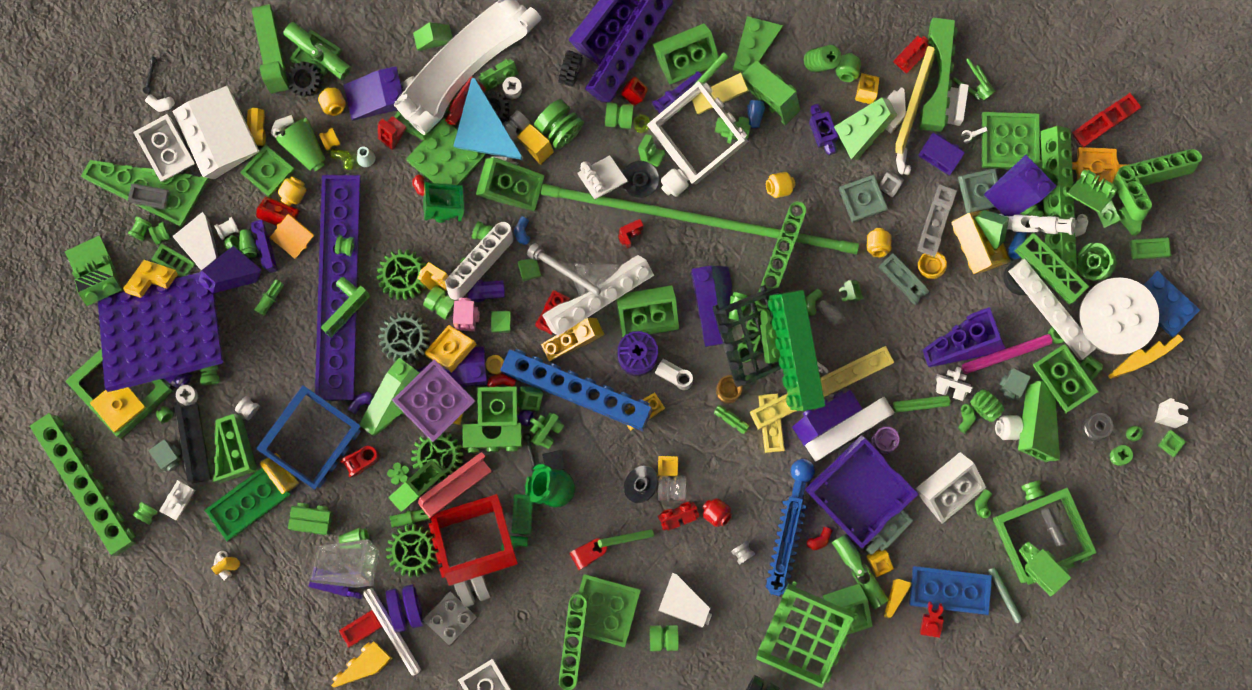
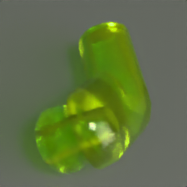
M331 149L330 158L341 159L344 163L343 168L346 170L353 169L355 161L348 151Z

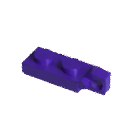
M262 219L252 222V232L258 238L256 245L262 253V258H260L262 267L266 268L270 273L276 272L278 268L265 223Z

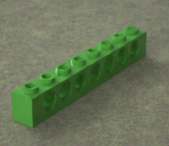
M1055 126L1041 131L1043 173L1056 185L1043 199L1044 217L1052 216L1059 217V219H1070L1071 217L1075 218L1074 198L1067 195V192L1073 187L1071 129ZM1058 232V234L1045 233V244L1077 274L1075 233L1073 235ZM1046 254V265H1052V257L1049 254ZM1056 268V276L1059 279H1066V271L1063 268Z
M48 413L29 427L112 556H118L136 544L133 539L135 535L129 527H125L123 523L125 519L119 511L116 512L113 508L115 504L111 497L104 494V486L99 479L96 480L92 475L94 473L92 467L83 461L84 455L78 447H74L72 443L74 439L68 431L65 432L62 428L64 423L60 417ZM57 431L56 439L51 440V433ZM67 447V454L61 456V449ZM73 463H77L78 468L75 472H71L70 470L71 465ZM83 479L88 480V485L85 488H81V481ZM97 494L98 501L92 505L91 498ZM104 511H108V518L102 521L101 514ZM114 527H118L119 533L113 537L111 531Z

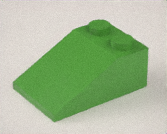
M496 157L488 158L484 163L476 195L499 203L535 211L544 175Z

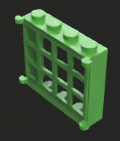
M793 581L792 585L788 583L757 652L756 659L822 688L824 683H828L832 676L830 671L832 665L836 666L839 661L840 655L838 652L840 648L844 649L848 641V637H846L848 630L852 631L855 626L854 612L856 608L851 607L850 611L797 588V582ZM796 597L810 603L807 611L793 605ZM814 605L827 610L824 619L811 613ZM791 610L804 615L800 627L786 622ZM831 613L845 618L842 626L828 621ZM808 617L822 623L817 635L803 630ZM826 625L839 630L834 643L821 638ZM783 626L797 632L792 644L778 638ZM801 634L814 639L809 651L796 646ZM818 641L832 647L827 659L813 654ZM776 643L790 648L785 660L771 655ZM793 650L807 656L802 668L788 662ZM811 658L824 663L819 676L806 670Z

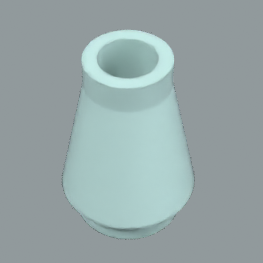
M360 147L358 149V164L362 167L373 165L375 162L373 151L367 147Z

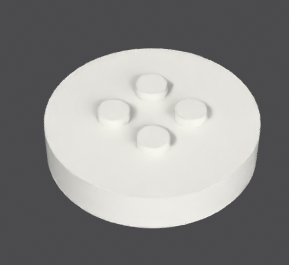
M1111 278L1098 283L1086 294L1079 309V325L1088 340L1099 351L1111 355L1130 354L1145 346L1155 334L1159 322L1158 306L1151 292L1139 282L1128 278Z

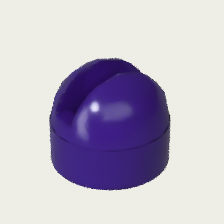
M523 410L518 415V421L522 425L529 427L531 424L530 420L533 418V412Z

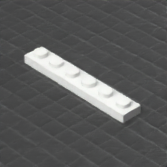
M1022 259L1008 271L1079 360H1083L1096 349L1088 340L1083 330L1025 259Z

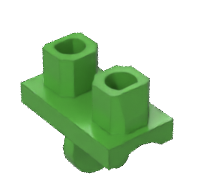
M718 117L715 132L720 133L723 137H727V143L731 144L732 139L738 140L724 120ZM740 117L739 121L734 123L738 128L741 127L746 132L747 136L745 138L748 139L751 127L749 125V118Z
M549 413L546 418L542 415L537 420L531 418L530 422L533 424V427L530 431L535 435L530 442L549 449L554 441L547 436L549 431L553 430L555 433H559L564 427L560 420H558V416L554 413Z

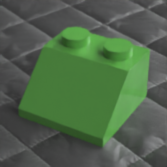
M478 387V427L517 426V387Z
M860 584L823 595L824 600L849 611L851 607L856 608L854 612L856 623L852 631L848 630L847 635L873 627L868 600ZM831 613L829 617L830 622L842 626L845 619L834 613ZM832 628L834 637L836 639L839 630Z

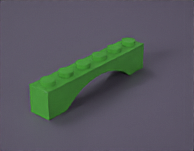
M932 18L929 25L928 43L935 49L939 66V80L934 95L920 112V130L941 132L944 126L948 124L946 108L948 109L950 105V97H947L952 86V80H949V75L953 72L954 62H951V56H954L955 45H953V38H956L957 27H954L955 20Z

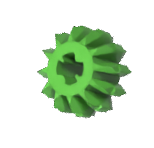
M983 389L976 393L970 401L973 409L989 422L999 418L1004 411L1002 403L989 391Z

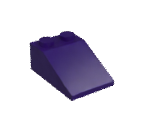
M396 66L375 71L344 84L352 121L398 110L394 103L402 95L403 89Z
M1025 155L984 196L1004 216H1014L1043 200L1056 185Z

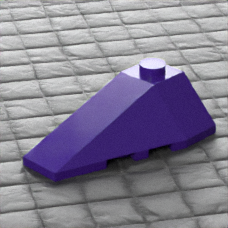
M705 266L694 268L691 271V277L705 347L723 344L713 312V306L718 305L719 308H722L730 303L732 282L729 267Z
M990 307L970 314L960 325H955L952 331L945 336H940L924 348L923 353L928 367L982 357L1006 349Z

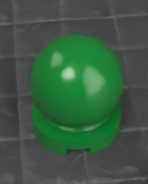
M538 464L533 468L535 471L532 476L527 477L525 493L530 496L531 502L544 503L549 507L561 508L574 497L576 490L574 480L564 470H556L548 465Z

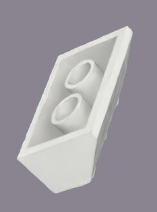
M958 453L919 485L916 490L922 501L943 524L982 492L986 486L975 464L962 453Z

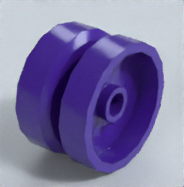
M414 584L403 587V599L397 588L386 591L388 610L396 633L406 631L407 618L413 629L424 626L422 606Z

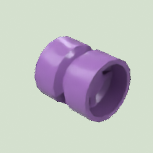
M891 427L880 428L871 438V445L881 455L891 453L900 442L898 432Z

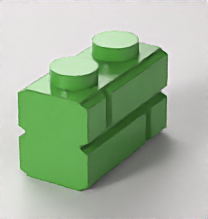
M298 503L297 506L291 507L288 529L329 536L333 512L328 511L329 507L317 506L316 509L309 508V504Z

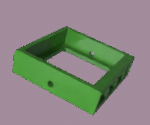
M101 348L65 382L113 432L90 404L94 397L80 383L103 362ZM165 378L152 381L155 384V389L141 401L146 408L118 432H113L116 437L122 439L174 392L170 388L171 384Z

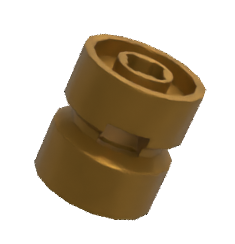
M732 375L724 376L720 379L716 388L717 398L726 404L734 403L740 397L743 386L737 387Z

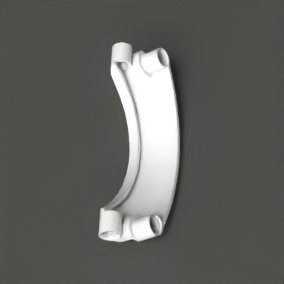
M498 0L461 30L427 63L395 101L394 106L421 134L426 135L442 119L449 103L467 80L502 50L526 36L541 21V16L531 7L527 10L517 0Z

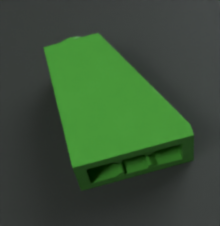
M431 459L388 498L402 512L444 473Z

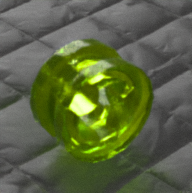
M644 114L637 115L633 121L634 129L639 133L647 132L649 129L647 125H643V128H641L636 123L644 120V123L648 124L650 123L649 117Z

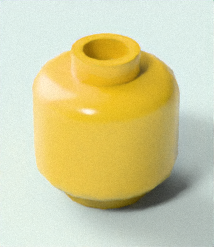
M325 88L318 97L319 104L327 115L337 116L343 112L346 101L339 89Z
M787 172L772 174L766 181V190L774 198L789 196L793 192V188H795V180Z
M293 176L286 178L278 190L279 196L282 197L281 201L289 206L292 203L299 204L307 191L304 186L305 183Z
M876 228L869 232L867 235V251L874 257L886 256L891 251V234L883 228Z

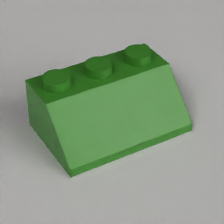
M704 23L653 44L658 62L669 85L690 77L697 71L702 72L709 69L719 58L712 32Z
M672 285L629 292L616 299L622 337L633 331L654 334L679 329L676 297Z
M1065 344L1033 364V367L1066 413L1098 392Z

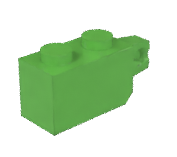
M1027 542L1019 550L1027 562L1025 571L1050 597L1071 579L1069 571L1064 566H1059L1054 561L1055 557L1049 551L1044 549L1040 551L1030 542Z

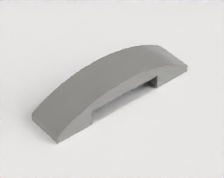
M938 185L917 251L933 257L936 256L957 190Z

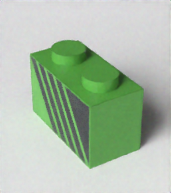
M107 264L75 279L77 292L86 306L122 290L119 278L111 264Z

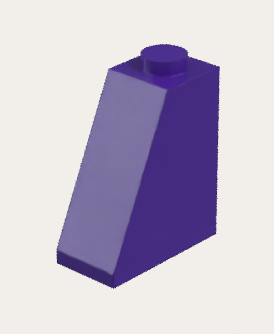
M232 246L201 270L199 282L205 289L216 293L256 283L259 280L261 269Z

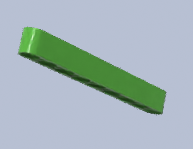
M801 202L792 203L788 209L761 286L766 285V288H779L806 214V207ZM798 207L801 209L802 214L795 216L792 213V209ZM792 225L795 228V232L790 234L786 231L785 227ZM779 244H788L789 250L781 251ZM773 261H781L782 268L775 269L772 265ZM773 278L776 281V286L769 287L766 284V279ZM760 300L755 301L758 311L767 308V305L761 304ZM753 319L748 320L746 324L748 332H757L756 322ZM760 335L757 336L756 340L751 341L754 352L757 349ZM746 341L738 346L737 350L740 358H742L740 351L742 349L748 350ZM751 359L744 361L742 363H748L751 361Z

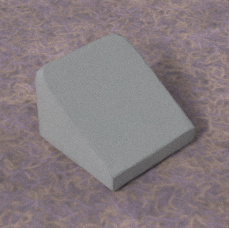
M888 170L879 184L880 190L893 198L904 182V179Z

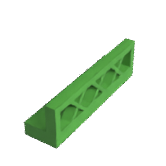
M1034 232L1014 250L1068 304L1073 303L1089 287ZM1032 239L1038 243V252H1031L1026 247ZM1042 254H1049L1052 257V265H1044L1042 263ZM1056 268H1063L1066 271V279H1059L1056 276ZM1069 281H1077L1082 288L1074 294L1070 290Z

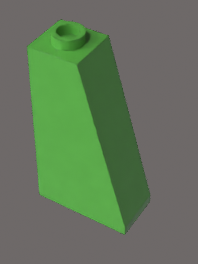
M1036 381L1026 387L1022 417L1023 430L1020 433L1018 450L1044 462L1060 460L1055 397L1044 381Z

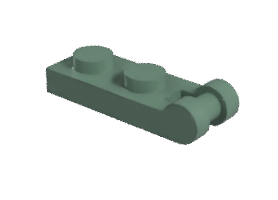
M893 253L879 265V269L908 297L912 304L916 305L922 296H926L929 293L927 287ZM913 286L917 288L915 293L910 290Z

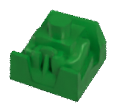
M425 182L423 199L424 220L435 219L438 223H444L446 220L458 216V221H461L465 210L463 187L461 185Z

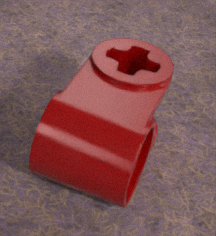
M365 446L355 453L344 457L340 462L346 466L349 478H353L376 464L380 459V454L377 449ZM368 451L374 452V457L371 460H366L365 454Z
M594 539L569 553L578 570L593 563L594 560L606 553L607 546L602 547L601 553L598 551L594 552L593 550L595 543L600 539Z

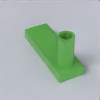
M341 277L337 281L336 286L347 294L349 298L321 327L330 338L370 297L369 293L361 285L357 289L345 277Z

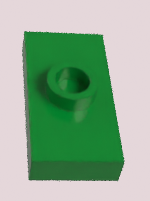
M514 494L512 534L531 535L533 502L530 501L531 499L528 495Z

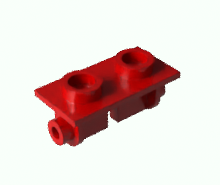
M917 36L897 56L893 63L907 74L925 55L929 46L927 44L929 40L924 36L922 38Z
M685 502L676 509L662 511L658 518L663 531H670L679 527L678 519H682L684 525L697 520L696 518L700 516L696 510L697 506L695 503Z

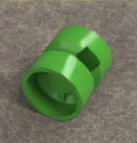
M607 102L605 127H616L619 124L621 128L631 129L633 105L623 104L619 107L616 103Z
M436 285L427 295L423 306L431 311L437 310L438 316L447 320L454 312V301H459V299L454 300L449 295L446 296V291Z
M661 625L650 626V651H662L663 648L667 651H678V625H667L665 628H662Z

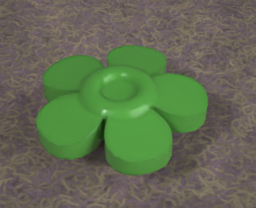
M395 463L393 469H389L387 472L388 477L392 478L391 483L394 485H398L400 481L405 483L408 480V476L404 474L409 473V468L407 466L402 467L400 463Z

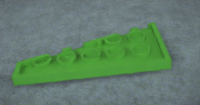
M94 160L89 161L81 175L83 179L127 201L131 184L169 190L170 196L166 210L142 205L137 206L181 228L209 181V178L203 176L176 174L161 182L154 169L115 165Z

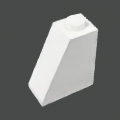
M203 212L173 236L201 270L219 257L209 219Z
M672 573L658 611L702 628L704 624L708 625L712 616L709 613L710 608L677 574Z

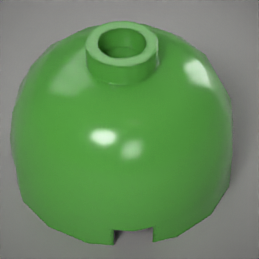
M1087 244L1080 250L1077 256L1079 258L1077 269L1085 279L1102 281L1110 277L1115 271L1117 264L1116 256L1113 250L1104 244Z

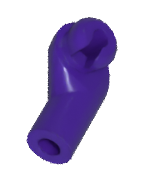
M365 392L355 396L348 410L356 414L362 404L367 403L370 405L374 395L370 392Z

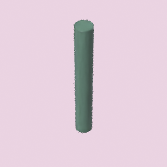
M996 568L989 569L988 572L992 576L1016 623L1022 621L1023 619Z

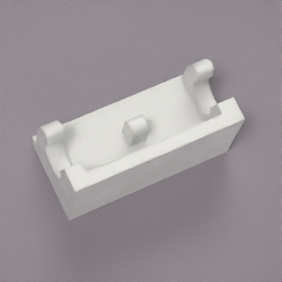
M1170 398L1159 404L1155 422L1177 428L1188 421V417L1180 415L1178 409L1187 410L1189 408L1187 405L1175 402V399Z

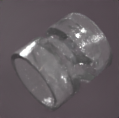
M658 476V501H669L670 498H673L674 501H685L686 477L675 476L671 479L670 476Z

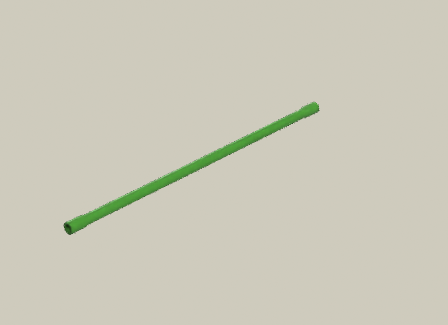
M543 184L541 189V195L566 198L778 239L781 231L780 229L606 196L594 199L590 193L564 189L553 185ZM798 233L795 241L856 255L859 243L838 241Z

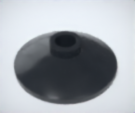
M632 162L626 166L622 173L628 181L622 186L633 197L644 198L650 196L658 187V172L648 162ZM641 178L644 182L638 184L637 179Z
M639 466L633 469L624 482L626 497L634 503L648 501L658 488V475L649 466Z

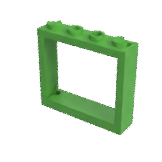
M1068 488L992 518L1020 583L1027 582L1030 585L1036 581L1029 574L1026 575L1003 522L1061 499L1084 551L1056 563L1069 569L1074 567L1073 562L1078 560L1081 563L1092 559L1091 555L1096 553Z

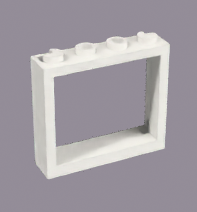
M699 81L647 124L692 184H698L749 142L745 138L747 136L746 132L741 127L738 128L734 122L736 120L730 112L726 113L723 109V102L718 97L715 99L711 94L713 92L712 88L707 83L704 84ZM702 92L737 137L738 141L697 174L661 125Z

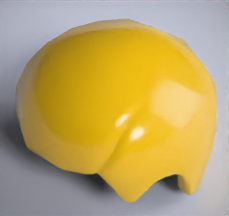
M937 252L935 257L924 253L918 261L920 273L928 279L941 277L947 268L946 258L940 252Z

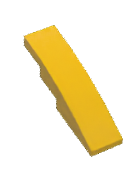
M1178 334L1165 345L1158 341L1146 352L1141 348L1138 349L1109 374L1108 377L1112 379L1150 364L1182 342V337Z

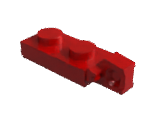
M473 76L468 79L448 109L451 113L445 121L450 126L452 124L455 125L458 119L461 120ZM478 82L482 91L485 92L486 88H484V86L480 82Z

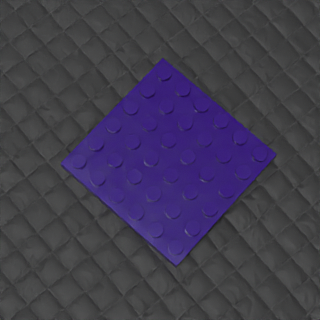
M201 272L175 278L168 289L151 284L142 298L123 291L98 301L104 384L107 393L224 363L215 294L205 289L199 282Z

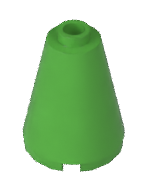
M307 117L285 129V135L279 134L276 137L277 142L310 171L314 169L316 172L325 166L323 164L325 157Z

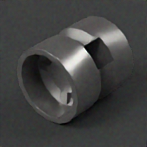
M516 111L509 117V122L505 121L503 123L515 145L520 142L517 136L531 124L519 111Z
M1097 413L1083 422L1082 433L1088 440L1099 441L1112 433L1113 421L1107 414Z

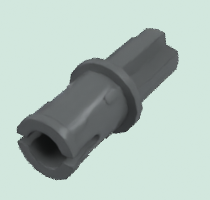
M1049 507L1042 510L1041 513L1048 526L1047 531H1050L1056 544L1055 546L1058 547L1068 543L1061 529L1062 524H1059L1053 508Z

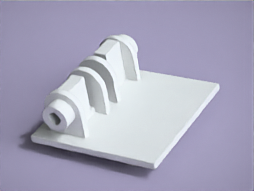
M610 155L593 165L586 161L582 162L581 171L577 173L594 199L628 182Z

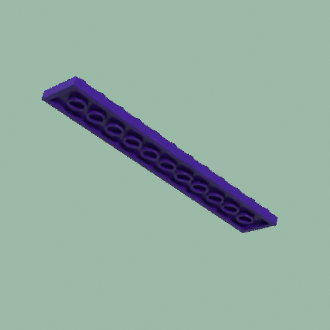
M322 175L315 394L325 401H353L355 395L357 311L332 338L321 327L349 298L347 294L336 286L337 281L341 277H345L358 289L360 175ZM338 235H342L344 238L354 237L352 256H347L345 253H335Z

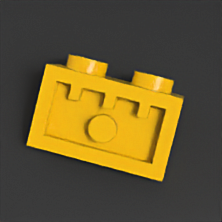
M428 262L421 269L418 279L430 291L436 285L447 291L445 281L449 276Z

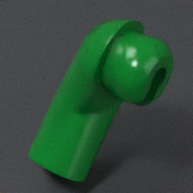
M510 536L514 549L517 546H528V537ZM502 543V545H501V551H504L505 549H504V545H503V543Z

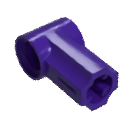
M478 280L467 292V298L474 302H482L485 299L505 298L503 280L489 282Z

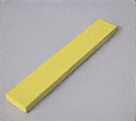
M927 47L896 142V153H904L935 58L934 47Z

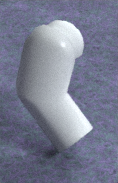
M292 115L274 122L271 129L273 137L276 138L279 134L283 135L286 126L294 124Z
M905 148L904 153H897V168L901 175H909L911 171V166L905 165L907 148Z
M1084 214L1077 216L1075 237L1086 232L1088 219Z

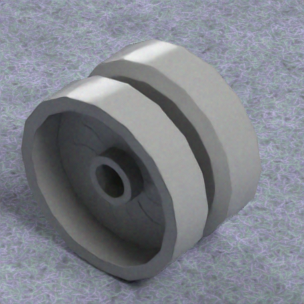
M475 557V558H472V559H470V560H467L466 562L475 560L476 557ZM483 575L454 584L457 595L460 597L465 608L475 604L473 591H475L480 601L491 598Z

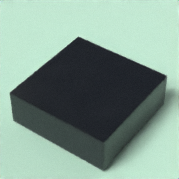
M561 450L542 454L545 465L556 470L565 469Z

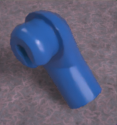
M521 216L514 229V235L518 243L527 245L530 242V237L527 236L525 228L529 220Z

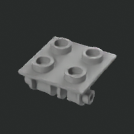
M450 591L425 616L423 621L450 646L477 616L468 608H465L463 603Z

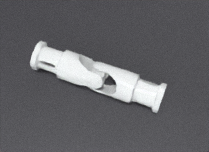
M1006 216L1009 217L1007 229L1014 232L1042 231L1047 234L1063 232L1073 235L1076 229V220L1072 217L1070 219H1059V217ZM1027 222H1029L1030 228L1025 227Z

